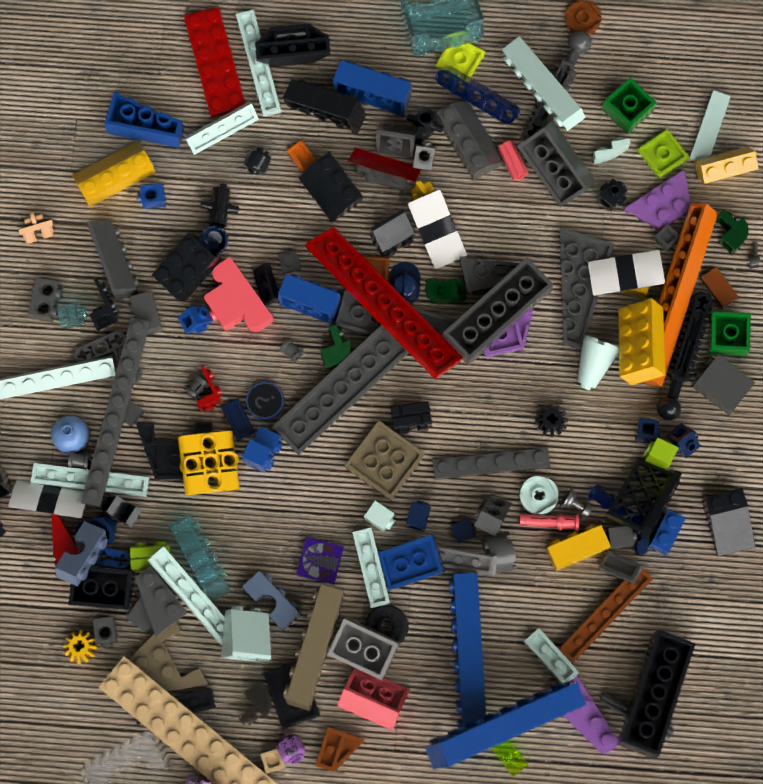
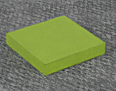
M665 129L637 148V152L658 179H661L689 159V155L668 129Z

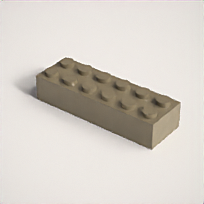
M321 584L320 589L316 588L313 597L315 606L314 608L310 607L307 616L309 625L304 627L301 636L304 642L302 646L297 648L295 657L298 661L296 665H292L289 675L292 681L290 685H286L283 694L287 704L310 711L344 601L343 590Z

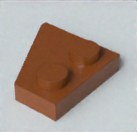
M327 727L315 766L335 772L364 742V739Z

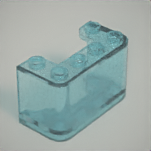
M400 0L401 17L412 52L415 55L424 56L427 53L440 52L447 48L460 47L471 42L476 43L484 35V18L478 0H442L421 6L418 1L412 4L410 0Z

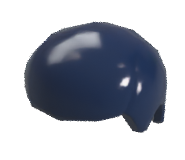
M209 226L200 235V239L216 254L223 252L228 246V235L220 226Z

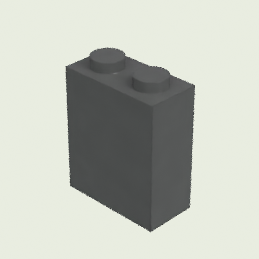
M718 354L715 359L711 357L706 363L707 369L704 373L700 371L693 380L696 383L692 388L727 415H730L756 382Z

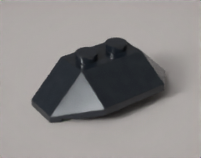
M311 24L272 27L255 42L256 61L274 67L313 64L331 54L329 35L324 34Z

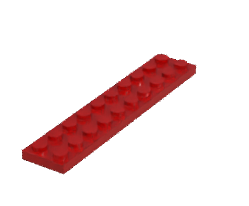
M334 227L329 228L306 243L305 247L435 380L461 362L463 357Z

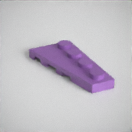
M578 676L570 681V684L578 682L586 705L563 716L601 754L605 755L619 746L616 745L618 739Z

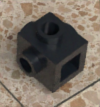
M613 178L609 183L606 181L602 185L597 201L612 212L617 205L621 206L626 201L628 190L624 183Z

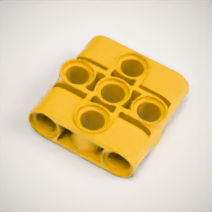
M233 431L178 437L181 459L179 467L183 475L185 495L240 489L237 469L238 456L235 453ZM204 439L210 442L209 449L203 446ZM225 456H228L231 459L232 462L230 466L225 464ZM206 458L212 460V468L206 466ZM187 460L193 462V470L187 468ZM209 477L215 480L214 487L209 486Z

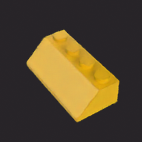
M136 141L73 174L72 177L88 206L91 207L154 174L155 170L145 150Z

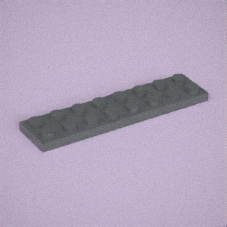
M381 325L275 423L272 428L281 435L282 439L299 456L409 352Z

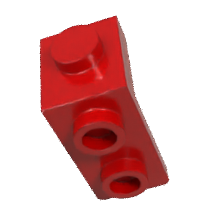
M203 365L201 370L213 393L196 401L200 412H209L215 409V405L222 403L220 397L223 395L219 386L214 387L211 381L214 379L210 368L206 370Z

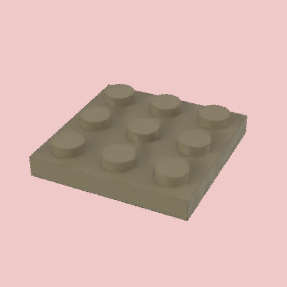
M378 420L344 467L392 501L424 458L425 453Z

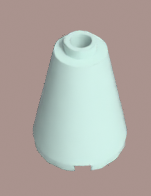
M585 335L577 382L580 383L579 387L589 391L591 387L596 388L619 354V348Z

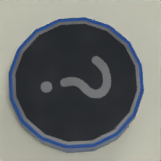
M257 383L247 393V409L255 418L265 421L274 419L283 409V393L273 383Z

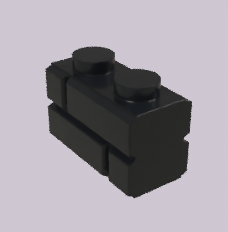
M429 401L390 407L393 431L398 432V434H407L409 430L417 429L418 432L429 430L428 427H432Z

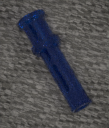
M597 484L589 493L588 499L595 500L603 509L607 510L610 509L615 497L612 493L608 494ZM623 508L613 511L619 516L625 515ZM627 508L629 513H634L632 510ZM640 516L632 518V521L639 525L643 522Z

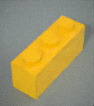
M748 146L695 160L698 179L704 184L758 169L756 152Z
M594 524L586 527L585 532L581 534L574 532L567 535L568 539L560 541V539L550 542V546L547 547L546 551L554 570L558 571L609 550L611 545L602 525L596 527Z

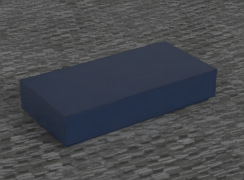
M238 398L221 406L237 441L255 433Z

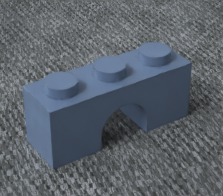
M85 521L75 535L76 547L83 549V551L77 555L64 552L55 566L57 578L75 586H78L81 581L86 579L88 569L96 563L98 553L106 547L108 541L104 529Z
M258 571L242 588L256 603L264 597H272L276 601V608L269 617L284 632L300 616L298 612L300 608L293 600L290 603L285 598L287 594L279 586L275 588L272 585L273 579L266 572L262 574Z

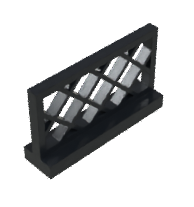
M638 458L608 510L606 517L642 533L641 537L649 540L679 485L682 473L676 470L674 473H671ZM639 466L646 468L649 473L640 474L638 471ZM662 475L667 479L663 482H657L655 476ZM651 477L654 484L645 485L642 479ZM638 480L641 487L632 488L630 482ZM656 488L658 495L650 496L647 490ZM643 491L646 498L637 499L635 493ZM631 494L633 501L624 502L622 496ZM648 502L651 508L642 510L640 504ZM635 505L638 512L629 513L627 507ZM623 508L625 515L619 516L613 513V511ZM640 516L643 522L639 525L634 523L632 518Z

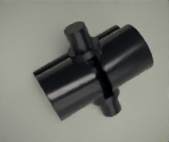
M429 108L419 110L416 116L410 113L407 116V121L412 122L416 126V145L421 143L424 138L430 137L434 131L440 133L443 131L444 126L437 124L438 122L434 120V113Z
M226 184L213 187L212 199L209 202L201 201L200 208L208 209L210 212V226L216 225L225 228L227 226L228 214H238L239 206L229 203L230 189L227 188Z

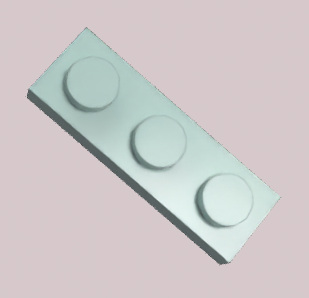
M539 628L524 641L528 648L560 683L570 682L579 674V671Z

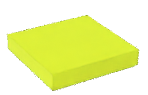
M453 35L435 67L468 84L486 51Z

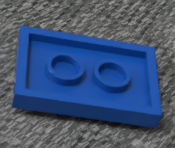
M434 535L378 552L388 590H394L445 573Z

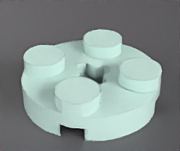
M533 476L524 482L520 490V502L523 508L532 515H545L556 506L559 495L558 488L549 478ZM535 491L544 493L542 496L543 500L534 498L536 495Z

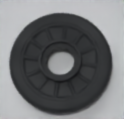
M379 606L372 610L366 619L365 626L399 641L400 644L407 636V618L395 606ZM384 621H389L392 624L390 632L382 630L381 625Z

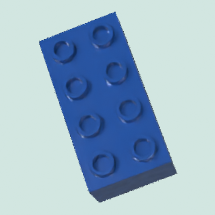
M340 60L333 79L334 90L346 96L353 95L358 98L360 103L400 116L405 115L411 98L412 83L405 78L392 77L386 72H376L368 66L361 67L352 61Z

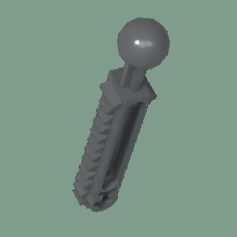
M576 31L569 37L570 51L566 59L562 60L561 64L556 63L555 71H552V75L566 91L570 87L568 84L572 85L573 79L576 78L577 72L574 71V66L580 54L586 53L592 45L591 37L585 31ZM542 101L536 103L537 109H533L532 112L534 115L529 116L530 121L526 122L527 128H523V133L521 134L522 142L530 137L533 131L537 132L554 119L552 117L554 116L553 113L549 115L543 106L545 104Z

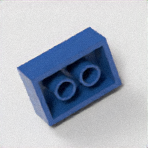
M286 274L278 293L281 306L329 324H333L341 305L340 294L337 290L327 287V289L320 287V284L315 281H304L302 277L296 274Z

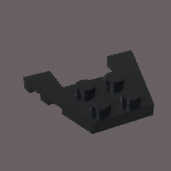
M154 422L137 423V429L155 481H183V475L179 467L181 462L179 443L154 442ZM195 422V434L211 432L212 422ZM207 439L203 440L204 447H206ZM187 460V468L193 470V462Z

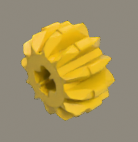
M79 630L78 636L74 631L71 632L73 638H65L70 643L63 644V648L69 649L64 653L65 656H70L69 660L71 662L76 659L77 664H81L82 658L86 663L89 662L87 656L94 657L95 654L91 650H97V646L91 645L95 643V638L89 639L91 633L87 632L84 635L83 630ZM80 642H82L81 644H83L85 647L81 648L79 652V650L76 649V646H79Z

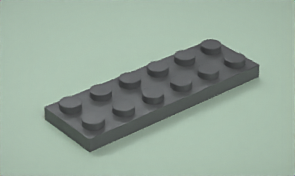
M345 290L335 324H337V327L341 326L344 330L370 336L381 324L348 290ZM414 308L442 337L443 332L455 322L454 318Z

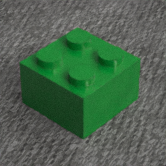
M630 77L604 100L602 110L628 135L654 111L657 102Z
M712 311L708 324V354L747 356L750 352L751 314Z

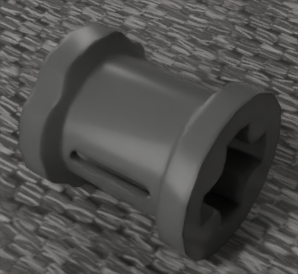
M289 338L281 345L279 351L281 353L284 352L291 359L290 362L294 364L301 358L304 351L298 349L292 343L293 340Z
M196 375L195 380L188 387H185L184 390L197 400L198 395L204 388H208L209 385L199 375Z
M70 451L68 467H81L89 470L91 454H79Z

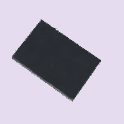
M297 661L264 672L283 730L320 717L315 699H313L311 709L308 711L287 704L286 698L283 696L286 685H290L292 681L289 676L292 665H296Z

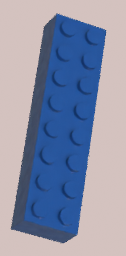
M478 573L454 574L453 579H450L449 593L453 594L454 598L450 602V611L455 616V619L451 621L452 633H456V639L452 641L453 653H457V659H454V673H458V679H455V693H459V699L456 701V713H460L461 719L457 721V728L464 727V724L473 720H480L482 716L486 715Z
M569 681L554 684L549 687L550 689L532 694V697L516 701V704L502 707L498 712L486 714L480 720H473L464 724V727L448 731L446 735L430 739V744L424 747L433 769L450 767L585 706L586 702L578 682L570 684Z

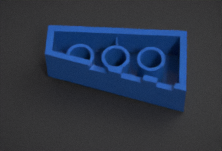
M114 91L105 120L107 134L180 148L184 133L182 121L163 112L154 111L151 107L136 103L135 100L129 97L125 98L120 93Z

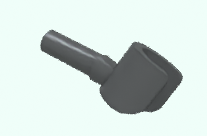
M757 242L753 243V257L748 258L750 269L757 268L760 263Z

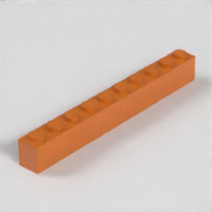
M707 203L690 204L658 302L663 307L665 376L718 215ZM665 376L651 379L643 383H645L646 385L662 387L665 380Z

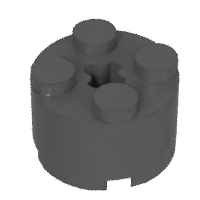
M509 531L497 533L496 536L487 535L484 540H481L483 551L489 555L498 556L495 574L517 569V566L513 565L514 562H517L512 540L507 538L510 535Z

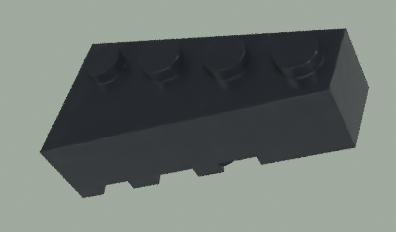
M291 79L283 96L287 107L307 115L313 113L315 117L324 122L329 119L341 129L344 126L351 128V133L358 135L366 117L357 97L343 95L337 90H326L320 85L313 86L304 80L297 81Z

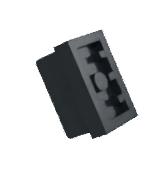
M95 279L94 281L106 304L105 307L95 308L92 311L93 313L89 314L96 329L99 331L118 322L116 315L119 313L104 282L99 283L98 279Z

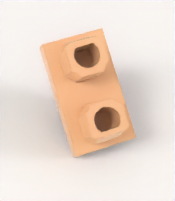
M30 211V217L24 219L25 224L33 223V225L19 229L20 235L23 234L27 244L37 241L34 231L41 229L44 239L54 236L53 219L38 224L37 221L44 219L43 215L35 216L34 211Z

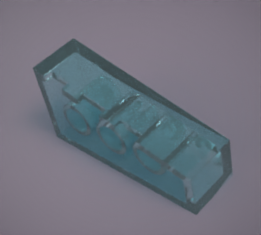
M188 515L169 525L209 600L213 602L230 593L231 590L225 581V578L228 576L223 567L218 568L216 562L219 560L214 551H209L208 546H210L206 535L201 536L199 531L202 528L198 520L193 521L191 516Z

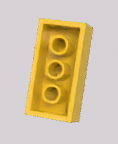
M650 298L619 308V376L631 385L665 376L663 307Z

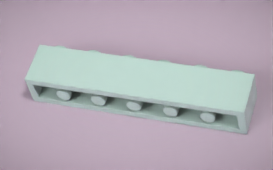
M520 36L502 49L505 55L503 57L505 63L509 67L511 65L514 67L513 72L519 79L521 77L524 79L523 83L529 91L532 89L535 92L533 95L539 103L542 101L545 104L543 107L549 115L553 113L555 116L554 120L559 127L564 126L568 131L585 118L580 106Z

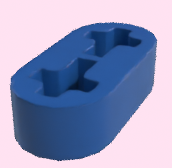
M104 548L98 553L96 563L102 567L126 570L131 566V558L125 551ZM103 552H106V555L112 558L111 560L105 559L102 562L99 555H103ZM122 556H125L128 562L121 566V563L115 561V558L121 559Z

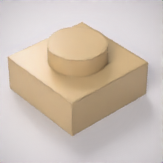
M277 749L260 754L266 774L286 768Z

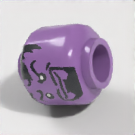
M286 733L279 738L280 741L277 743L276 749L283 762L291 765L298 763L304 758L305 747L298 735Z

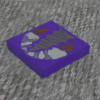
M306 537L296 575L335 585L344 546Z

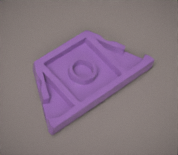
M685 171L679 172L628 205L624 211L627 214H633L644 223H649L659 231L667 224L673 223L688 213L691 204Z
M533 308L484 351L483 354L486 357H492L523 350Z

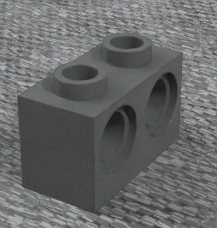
M35 279L28 311L31 319L54 322V317H57L59 313L58 299H61L63 294V288H61L58 281ZM48 288H52V289H53V291H52L51 294H49V295H45V294H44V291H45L46 289H48ZM42 307H49L47 312L40 313Z
M491 493L488 500L484 498L474 516L477 518L474 526L496 536L512 503Z

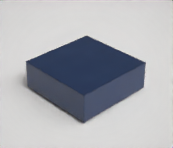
M469 518L450 526L458 544L476 537Z

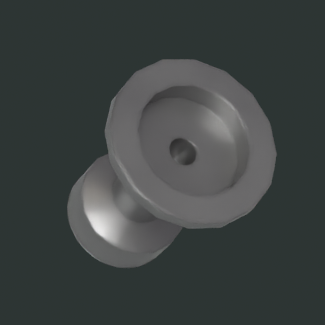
M571 488L562 500L560 507L568 508L572 505L581 511L580 515L586 518L591 512L593 505L589 502L583 504L575 499L576 493L574 488Z

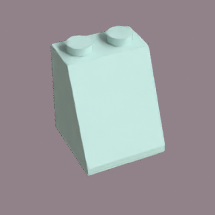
M232 606V609L226 610L221 658L252 662L271 660L269 613H262V609L257 608L244 611V607Z

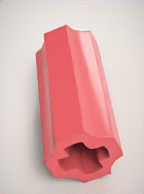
M509 140L499 145L498 150L513 181L521 180L527 176L528 171L514 142Z

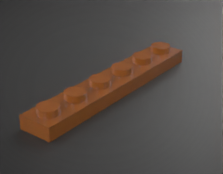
M642 569L635 584L624 580L559 648L560 652L573 664L653 578Z

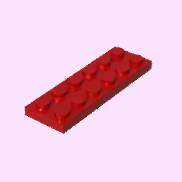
M215 7L184 15L210 117L226 115L244 105L245 100L220 9Z

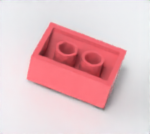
M354 668L337 706L393 730L410 689L386 678L380 680Z

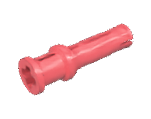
M520 513V526L556 527L559 531H562V529L578 531L579 514L571 516L559 513L557 516Z

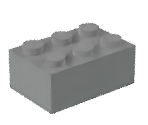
M345 617L327 655L382 680L400 642Z

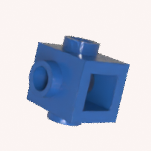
M191 305L178 317L186 334L193 332L202 333L208 329L207 326L213 321L205 305Z

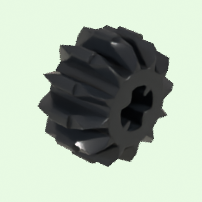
M550 404L549 410L543 406L542 412H537L536 415L539 418L535 419V423L540 424L537 430L544 429V436H546L547 432H550V437H554V431L561 435V429L566 430L567 426L564 423L568 422V418L563 417L566 415V411L559 412L560 406H557L555 410L553 409V404ZM549 417H553V420L555 421L554 424H551L550 421H547L549 420Z

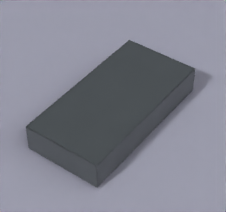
M607 550L599 565V569L635 584L643 566Z

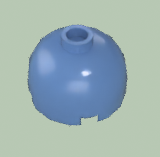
M72 415L63 416L55 421L51 428L52 443L58 451L64 454H70V451L76 453L86 448L90 440V431L87 424L79 417Z

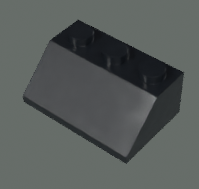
M330 152L316 160L299 177L301 183L331 223L362 202V194Z
M90 567L84 581H81L78 586L71 584L68 605L128 610L133 594L135 573L132 570Z

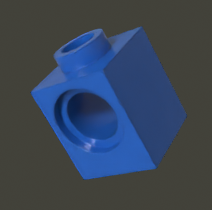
M163 183L140 185L141 192H137L138 202L142 203L144 209L166 207ZM149 194H156L155 198L147 199Z

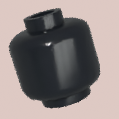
M259 147L250 149L244 161V165L248 167V172L257 176L259 172L265 173L271 161V157L268 155L269 152Z

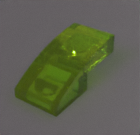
M510 740L491 748L512 777L528 766V763Z

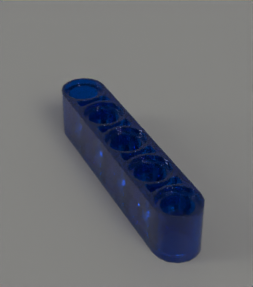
M447 66L436 74V81L439 85L499 121L510 124L519 117L520 109L516 104L454 67ZM444 72L449 75V80L445 79ZM459 82L464 83L465 89L459 86ZM475 91L481 94V99L475 96ZM491 100L496 102L497 108L491 106ZM507 110L512 112V118L507 115Z

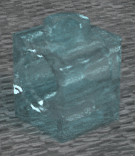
M80 302L57 306L62 329L85 325L84 319H87V312L85 307L82 308Z

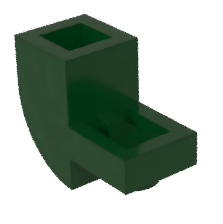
M723 209L718 214L716 221L728 232L722 236L719 244L733 256L744 244L749 228L743 217L737 222L732 213L726 212Z
M433 278L425 279V293L427 298L430 299V303L453 304L466 301L465 282L458 279L443 282Z
M335 323L328 325L333 344L319 348L326 368L341 363L349 355L351 348L349 339L341 340L344 337L341 326L337 327Z

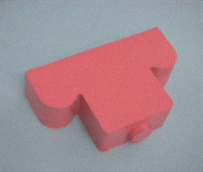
M231 257L213 269V278L218 287L204 296L205 303L210 309L208 312L213 321L217 320L222 328L227 331L245 319L247 329L252 332L261 331L274 322L273 316Z

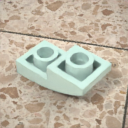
M617 138L611 141L609 149L603 147L594 151L592 157L593 164L609 161L624 153L629 148L630 139Z

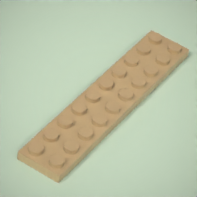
M126 656L119 661L98 687L213 784H278Z

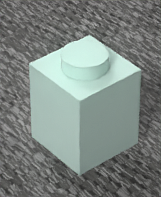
M374 501L364 516V520L383 533L386 529L390 530L395 523L393 519L394 513L377 501Z

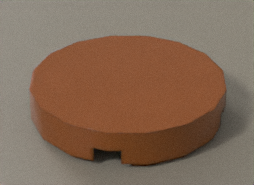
M578 0L567 8L565 24L569 31L574 33L580 30L591 35L598 30L601 23V12L593 2Z

